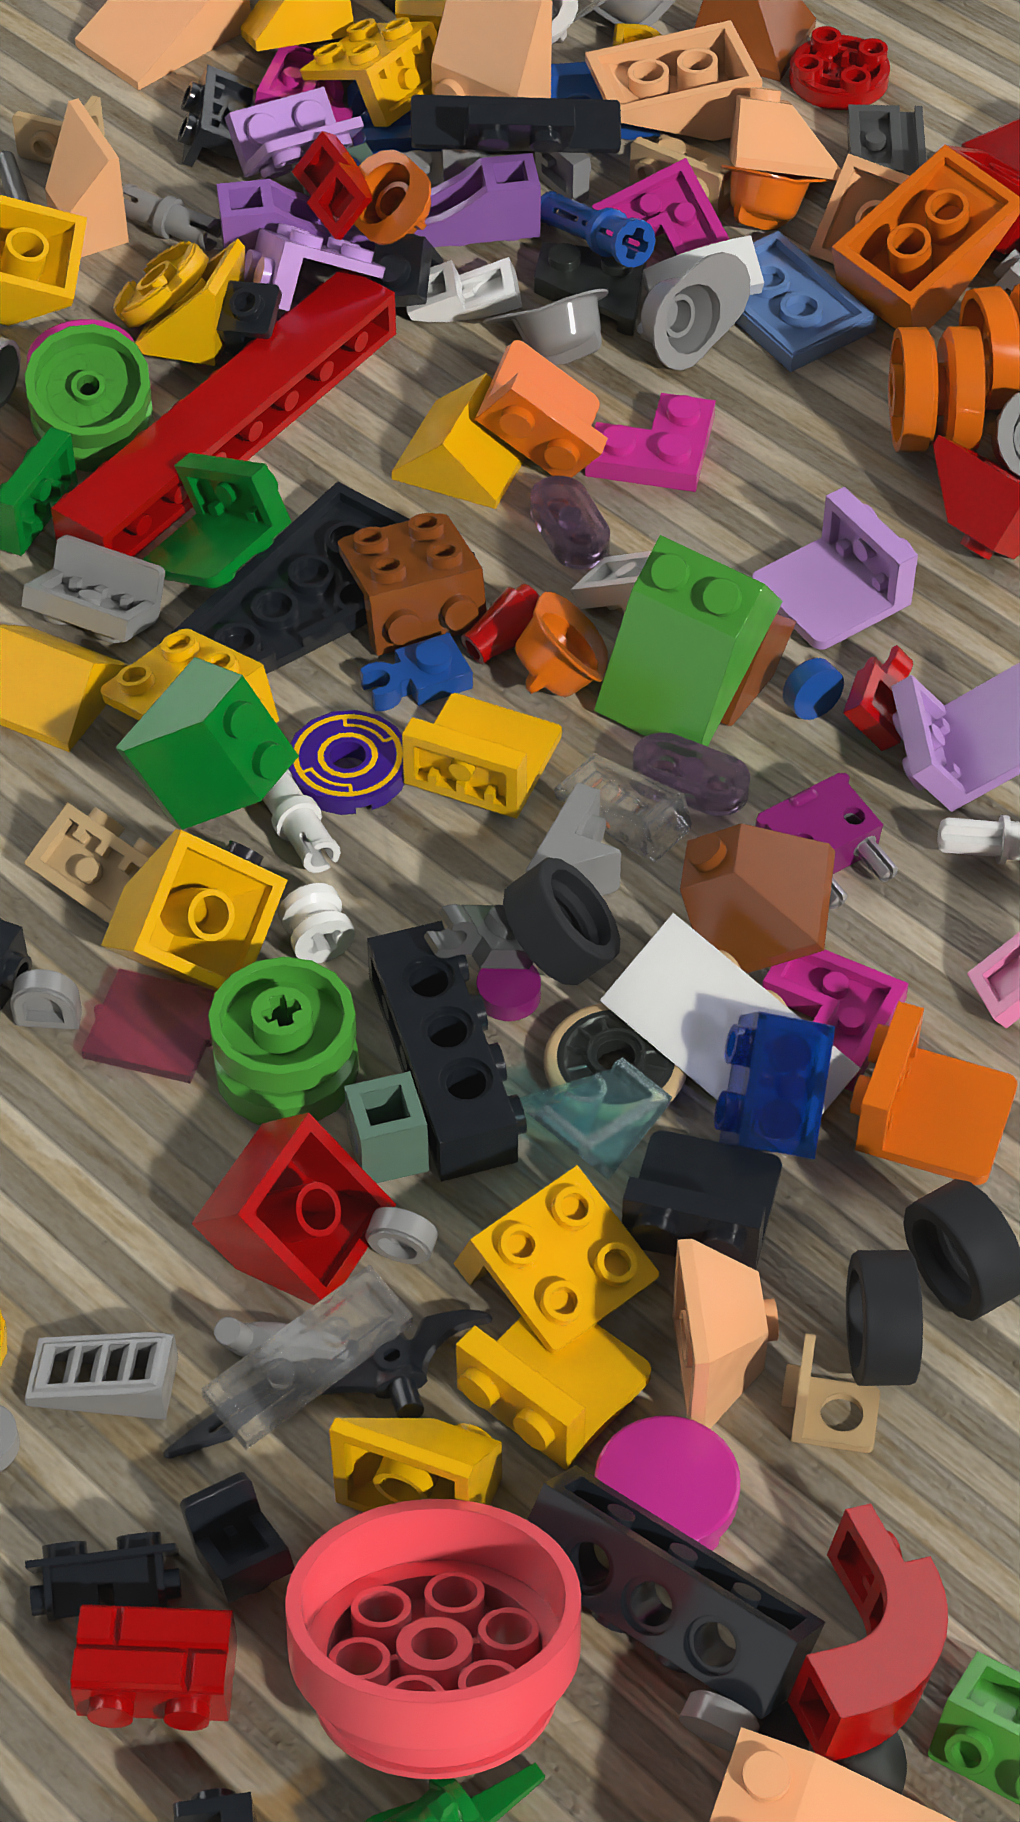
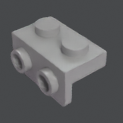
M64 535L57 540L53 569L24 585L21 607L43 614V618L48 622L58 625L73 624L93 631L95 637L102 641L111 643L126 642L158 622L165 570L159 565L70 535Z

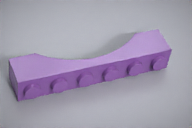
M533 153L480 158L460 174L431 188V208L425 220L427 227L424 230H417L414 234L425 236L433 247L465 246L474 243L504 240L516 241L523 238L540 237L541 185ZM271 179L216 184L223 249L238 238L245 246L246 255L249 249H255L260 228L276 232L279 223L295 226L310 231V234L322 237V245L327 246L329 236L333 237L307 205V201L311 196L290 190ZM352 225L343 237V240L359 244L361 248L374 252L375 243L371 242L355 225ZM303 258L302 262L311 261V259Z

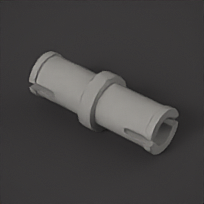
M131 183L123 187V194L131 197V201L124 199L126 217L153 227L156 235L166 239L175 236L187 242L190 241L193 244L195 242L201 249L211 251L217 245L216 241L207 238V235L210 234L220 239V219L185 207L183 200L171 195L162 198L142 190Z

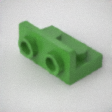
M977 1651L946 1701L928 1749V1756L931 1760L1020 1805V1672Z

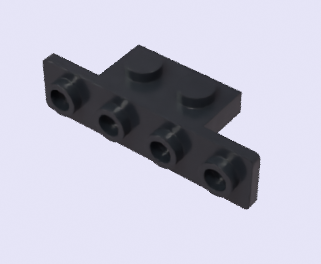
M416 94L411 98V145L417 149L616 154L621 148L620 102L618 100Z

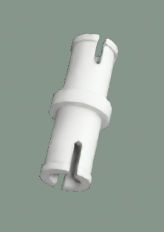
M288 769L263 798V801L273 815L271 819L272 826L281 839L290 841L307 871L312 873L326 871L331 866L320 850L324 848L330 859L336 863L341 854L340 847L331 838L322 824L321 809L312 797L303 795Z

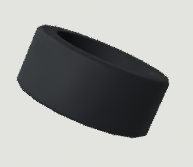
M547 857L504 890L503 906L508 924L514 936L532 962L554 980L564 985H578L610 963L620 953L621 938L616 921L606 901L594 885L577 868L564 860Z
M954 1179L906 1207L903 1226L906 1242L916 1260L917 1268L934 1295L956 1316L974 1321L1020 1295V1246L1004 1215L986 1193L971 1182Z
M858 1250L851 1255L846 1286V1330L852 1376L858 1386L912 1385L917 1381L923 1350V1309L919 1272L916 1260L910 1250Z

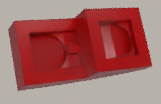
M321 131L292 170L294 176L311 195L307 205L335 239H343L373 199L361 170L334 134Z

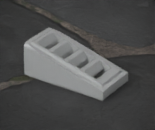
M137 1332L39 1338L24 1398L25 1404L31 1407L166 1420L178 1363L175 1334ZM54 1361L67 1362L63 1382L49 1384ZM82 1363L93 1364L90 1382L78 1383ZM108 1366L120 1367L117 1381H105ZM135 1368L146 1369L144 1379L132 1380Z

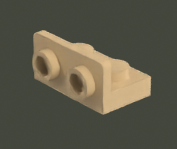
M662 134L655 142L637 137L631 143L629 183L635 184L687 158L718 218L731 205V172L721 168V165L734 166L731 161L665 134Z
M67 802L27 857L24 864L110 924L124 886L157 849L140 837L132 847L119 838L125 828L106 813L94 807L87 816Z

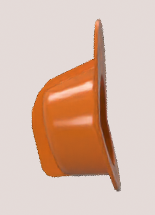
M383 150L366 158L358 167L367 181L373 199L353 225L371 242L378 245L392 244L406 234H414L417 230H424L427 227L425 220L431 208V181L427 174L405 154L396 150Z
M721 165L722 169L731 172L730 203L734 208L735 221L738 224L762 230H776L787 224L789 220H792L796 216L811 182L836 181L769 171L760 172Z
M545 591L538 598L533 612L534 616L517 640L515 650L519 660L529 671L526 678V690L530 694L545 687L553 694L566 698L592 681L601 682L604 679L608 663V650L594 624L577 606L555 592Z

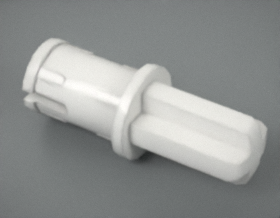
M1001 815L999 821L948 817L940 822L937 838L938 848L944 853L995 857L996 863L1005 865L1007 860L1020 861V822L1011 821L1008 815Z

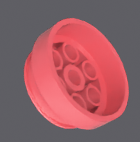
M420 1499L397 1502L362 1512L343 1521L317 1539L298 1561L287 1585L285 1610L288 1660L298 1689L316 1710L317 1717L326 1734L340 1749L355 1760L388 1774L415 1779H450L480 1773L511 1760L528 1748L544 1731L553 1715L556 1702L570 1685L578 1667L581 1652V1589L571 1560L561 1546L538 1526L518 1515L490 1505L455 1499Z

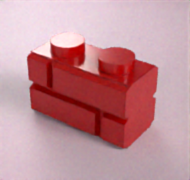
M82 1604L80 1606L76 1648L74 1649L70 1678V1690L77 1716H87L91 1723L106 1728L126 1727L133 1722V1718L163 1719L164 1723L169 1727L183 1731L202 1730L208 1727L210 1721H228L230 1719L237 1651V1634L233 1610Z

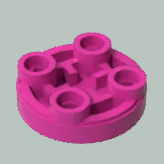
M666 1415L637 1420L625 1426L610 1438L603 1447L596 1463L595 1478L712 1551L719 1545L721 1536L729 1528L735 1517L739 1503L741 1482L737 1461L729 1446L718 1434L694 1420Z

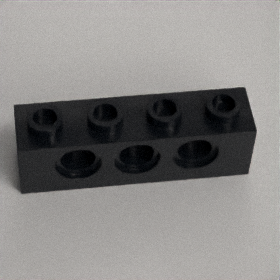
M442 920L367 938L369 979L402 1073L411 1072L427 1122L428 1146L441 1182L517 1163L518 1135L527 1133L526 1117L521 1100L517 1094L508 1096L503 1082L507 1081V1069L501 1047L498 1042L488 1044L484 1031L488 1030V1019L482 997L479 992L469 994L465 981L469 980L466 956L437 957L424 938L427 931L438 932L445 930Z
M574 1466L544 1482L527 1521L535 1524L550 1535L568 1555L580 1582L581 1604L592 1610V1615L598 1623L612 1631L629 1634L654 1650L657 1660L667 1668L679 1673L691 1674L717 1691V1694L741 1705L760 1720L789 1698L807 1654H811L826 1623L824 1620L578 1466ZM594 1544L602 1548L607 1555L609 1569L598 1561L594 1551ZM655 1583L661 1585L668 1592L672 1602V1609L665 1606L658 1598ZM717 1623L724 1625L732 1633L736 1649L729 1647L722 1640L718 1632Z

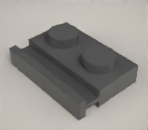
M848 104L847 137L849 154L909 176L927 161L922 106H915L914 112H900L899 105Z

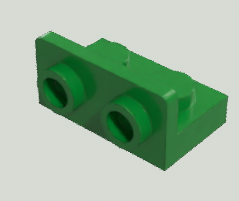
M50 427L37 445L27 450L22 464L10 479L0 485L1 550L22 556L52 518L51 507L65 493L72 491L78 485L71 433Z

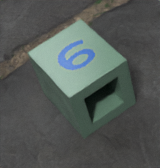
M408 1071L344 1086L347 1132L358 1165L376 1183L428 1172L427 1122L411 1072Z

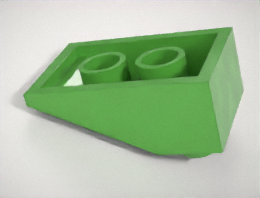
M660 535L632 588L594 711L699 763L783 601L766 584Z

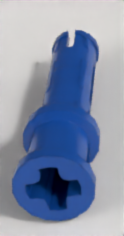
M554 191L546 192L541 196V222L586 240L590 249L600 256H613L621 265L635 268L644 264L654 251L656 242L655 232L652 226L645 220L640 218L628 219L626 214L615 208L607 207L596 210L583 203L566 198L560 193L556 194L557 192ZM606 230L612 231V236L606 234ZM629 238L639 241L640 246L637 247L628 243Z

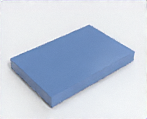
M776 231L753 242L764 286L762 293L749 296L744 312L735 323L788 371L792 372L876 331L877 316L781 232Z

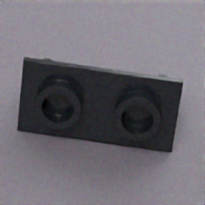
M143 1532L116 1537L117 1550L88 1553L87 1541H70L42 1546L43 1559L25 1561V1568L32 1574H43V1585L30 1586L32 1616L47 1615L48 1622H53L57 1619L79 1617L82 1604L100 1605L99 1586L113 1584L114 1606L168 1607L169 1599L182 1598L179 1568L165 1569L164 1557L179 1556V1548L176 1543L162 1544L161 1532Z

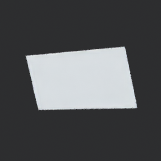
M674 913L600 999L605 1006L785 1158L861 1069Z

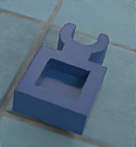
M450 633L396 649L394 664L373 662L360 669L361 687L363 690L383 686L372 690V704L375 711L390 710L400 703L402 697L411 694L417 705L420 706L448 697L453 693H460L473 688V672Z

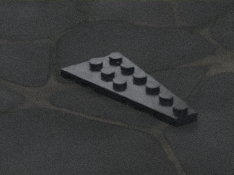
M337 481L274 539L273 544L268 549L252 558L236 573L230 582L219 588L170 634L181 629H191L262 663L266 674L367 624L364 594L339 554L338 541L345 536L353 535L362 528H381L409 521L410 519Z

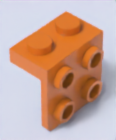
M515 340L506 347L477 413L476 421L563 484L602 454L608 440L606 436L592 427L600 407L599 400L595 394L523 341Z
M898 1001L890 1026L879 1023L876 1027L868 1055V1062L876 1064L872 1076L860 1074L853 1092L849 1113L860 1116L855 1151L948 1178L968 1181L973 1185L984 1184L989 1179L1018 1086L1017 1080L1009 1073L918 1048L924 1008Z

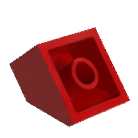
M308 1112L262 1123L191 1224L235 1269L321 1309L330 1306L369 1247L365 1235L373 1212L382 1207H395L396 1203Z

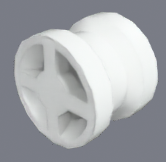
M312 883L299 887L289 893L281 902L278 909L279 919L284 929L292 934L291 946L299 959L312 960L316 963L332 960L343 954L351 946L355 938L354 927L346 914L341 913L342 901L338 892L331 885Z

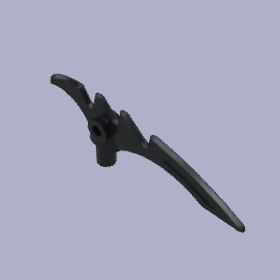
M473 1309L452 1310L429 1315L421 1320L414 1337L410 1340L406 1338L398 1326L389 1325L383 1329L365 1354L359 1352L355 1342L346 1341L341 1345V1347L348 1350L346 1364L328 1361L316 1375H312L304 1364H295L240 1394L214 1411L166 1448L163 1455L165 1458L170 1459L231 1440L245 1427L276 1409L306 1398L326 1394L372 1393L377 1398H391L398 1418H419L424 1413V1405L418 1389L428 1381V1366L436 1350L444 1341L462 1330L471 1328L474 1325L489 1324L492 1321V1316L484 1311ZM278 1391H281V1392L275 1394L274 1396H272V1397H270V1398H268V1399H266V1400H264V1401L258 1403L257 1405H255V1406H253L252 1408L248 1409L247 1411L243 1412V1413L240 1414L239 1416L235 1417L233 1420H231L230 1422H228L226 1425H224L223 1427H221V1428H220L219 1430H217L216 1432L211 1433V1432H213L215 1429H217L218 1427H220L222 1424H224L225 1422H227L229 1419H231L232 1417L236 1416L237 1414H239L240 1412L244 1411L245 1409L249 1408V1407L252 1406L253 1404H255V1403H257V1402H259V1401H261V1400H263V1399L269 1397L270 1395H272V1394H274V1393H276V1392H278Z

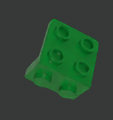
M195 453L187 454L174 466L196 514L142 560L163 567L165 570L164 580L206 588H217L230 582L235 577L236 571L255 554L268 549L273 544L274 537L292 523L279 494L278 482L268 469L267 464Z

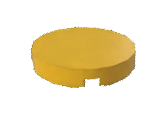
M183 241L169 247L146 264L147 267L143 269L146 275L138 284L134 280L128 281L115 299L113 311L128 328L139 327L153 320L175 304L199 280L207 268L209 258L195 242L193 244L190 241Z

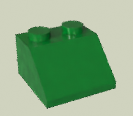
M196 657L191 660L115 747L172 824L181 830L260 802L299 757L243 675Z

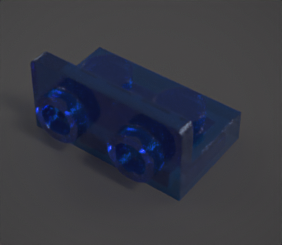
M760 1011L740 1015L738 1025L733 1024L730 1028L725 1044V1061L727 1064H731L728 1089L720 1093L715 1107L714 1126L716 1130L721 1131L719 1142L731 1147L805 1160L815 1159L836 1026Z

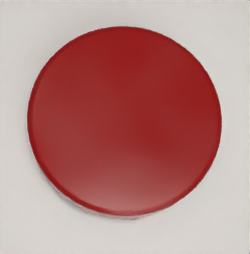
M818 27L812 31L811 40L799 46L791 57L790 85L794 92L803 100L822 108L848 110V104L870 105L880 99L888 88L890 76V62L887 58L888 46L880 39L869 38L864 40L854 36L841 35V32L834 27Z

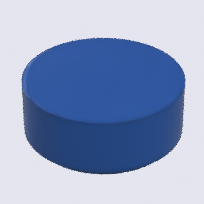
M814 658L805 661L797 666L788 676L782 694L784 703L801 719L812 720L830 711L840 699L844 689V678L826 659Z

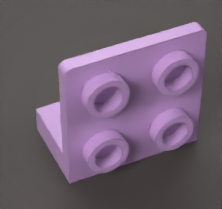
M325 87L229 112L225 117L244 177L261 173L262 179H274L291 172V165L301 160L321 131L336 135L344 147L348 148L353 145L352 138L364 127L361 116L336 122Z

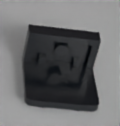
M665 1130L657 1131L650 1137L639 1177L629 1176L623 1196L622 1224L642 1250L676 1257L677 1240L694 1239L756 1270L781 1176L782 1162L778 1156L771 1153Z

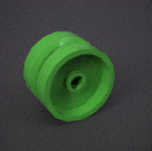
M95 324L69 326L48 336L32 353L25 372V383L33 433L38 442L50 427L71 433L77 470L85 472L96 471L100 464L111 459L128 445L139 432L147 429L154 423L148 363L138 346L119 331Z
M278 957L255 961L236 971L215 992L208 1014L215 1073L219 1093L235 1113L257 1125H261L262 1123L308 1112L319 1121L336 1112L345 1102L344 1086L356 1083L359 1071V1058L356 1043V1013L351 992L335 972L312 960Z

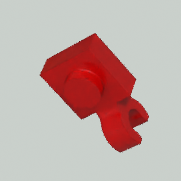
M898 645L891 648L890 655L884 664L873 656L867 660L864 668L857 671L843 714L854 726L862 731L881 751L891 748L901 741V737L892 719L893 714L897 710L891 686L907 678L913 667V660Z

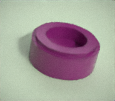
M533 964L530 969L481 968L476 980L477 992L482 997L488 1016L501 1021H517L528 1017L537 1009L541 1000V977Z

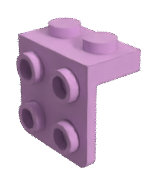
M279 223L276 232L260 228L255 249H249L245 255L244 282L278 285L282 291L279 309L289 311L303 258L378 278H383L385 267L373 262L374 252L361 248L359 244L329 236L327 246L322 245V237L310 234V231L295 226Z
M842 487L826 495L822 538L755 571L752 578L766 584L783 601L777 613L797 621L794 629L812 647L823 650L911 605L918 554L907 540L899 538L885 525L869 505L863 504L846 487Z
M1020 663L946 705H943L912 675L891 686L897 710L893 714L892 719L898 734L904 741L907 757L903 758L902 764L908 779L915 788L920 791L926 789L947 809L953 812L1020 774Z

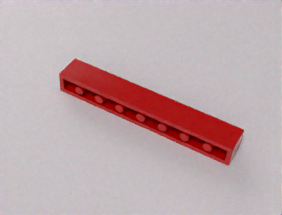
M341 268L326 282L320 283L309 296L280 317L275 323L272 336L269 339L256 338L251 340L241 352L220 369L213 371L207 380L185 398L178 400L168 412L151 426L139 432L128 445L111 459L100 464L96 471L77 487L65 493L51 507L56 544L60 537L70 535L135 557L193 507L174 465L189 453L248 461L396 335L395 292L352 270Z

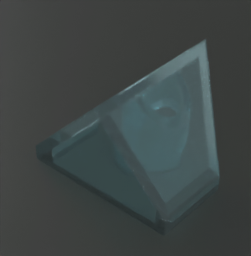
M623 1057L614 1062L610 1070L520 1097L523 1109L529 1116L607 1180L610 1179L668 1108L672 1096Z

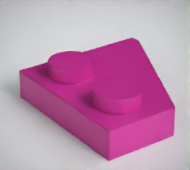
M297 45L278 48L257 89L255 105L325 87L336 122L353 117L352 109L345 108L343 104L344 88L340 80H303L299 70L314 60L313 53L316 50Z

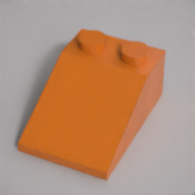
M945 144L832 246L836 281L869 310L895 329L897 327H926L929 330L952 309L1020 215V197Z

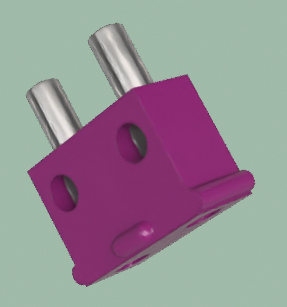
M837 773L758 813L755 827L829 843L835 850L833 874L860 860L865 862L881 882H887L897 874L898 867L878 845L883 823L849 785L850 777L846 773ZM832 877L829 908L836 909L845 903L848 895Z

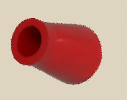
M521 584L516 589L507 587L477 623L461 636L462 643L469 655L477 663L483 665L492 657L515 648L517 640L534 616L533 612L540 595L527 584Z

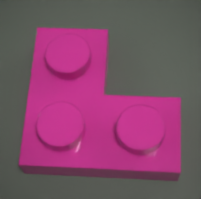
M687 158L592 205V208L596 210L607 207L615 208L626 214L628 219L640 218L645 220L652 226L655 237L663 233L665 234L675 255L730 240ZM606 230V234L612 236L613 232ZM629 238L628 243L637 247L640 246L639 241Z
M661 393L651 430L596 422L595 429L606 436L608 440L602 454L585 467V476L696 492L715 418L716 400Z
M824 949V951L772 966L763 980L762 987L778 994L787 1007L813 1017L814 1020L810 1027L861 1068L844 1088L854 1092L859 1075H863L870 1064L868 1062V1055L877 1025L880 1023L890 1026L898 1001H906L909 983Z

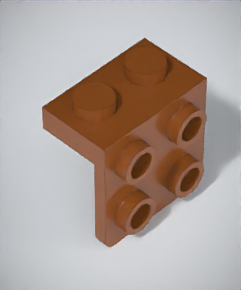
M422 513L415 515L409 521L381 528H362L353 535L345 536L338 541L339 554L364 594L370 645L377 656L395 652L396 649L446 633H450L451 636L464 634L487 611L482 566L446 514Z

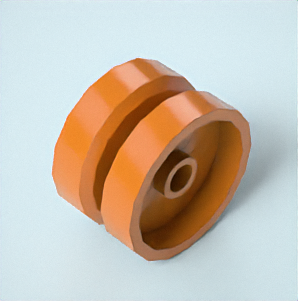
M1020 284L1014 286L1010 296L1000 286L971 289L966 291L961 302L959 326H977L982 337L985 359V411L1003 409L1004 404L1015 393L1020 392Z
M948 326L939 339L936 352L935 341L926 327H897L894 331L891 345L888 377L890 428L893 447L896 453L925 452L933 442L936 428L938 435L976 451L979 448L982 437L986 394L984 348L980 330L977 326Z

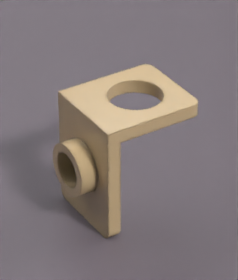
M92 95L84 107L105 136L101 99ZM17 111L13 115L12 121L18 155L23 158L52 164L63 121Z
M806 1333L801 1366L787 1364L781 1407L795 1409L791 1442L862 1453L872 1452L880 1400L879 1388L811 1377L816 1335ZM835 1399L848 1400L859 1408L862 1414V1421L856 1428L849 1431L834 1430L823 1421L821 1417L822 1407Z

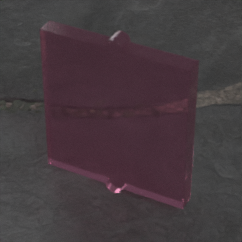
M118 969L103 1004H98L94 1007L96 1020L81 1050L83 1059L191 1084L206 1047L213 1046L208 1014L216 991Z

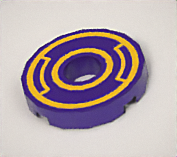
M358 710L333 711L310 720L295 733L290 743L299 755L289 767L292 778L303 795L312 797L321 811L348 815L356 814V808L371 805L372 811L390 802L402 791L405 784L402 734L395 725L379 715ZM348 757L362 761L359 766L347 769L340 768L334 764L336 761Z

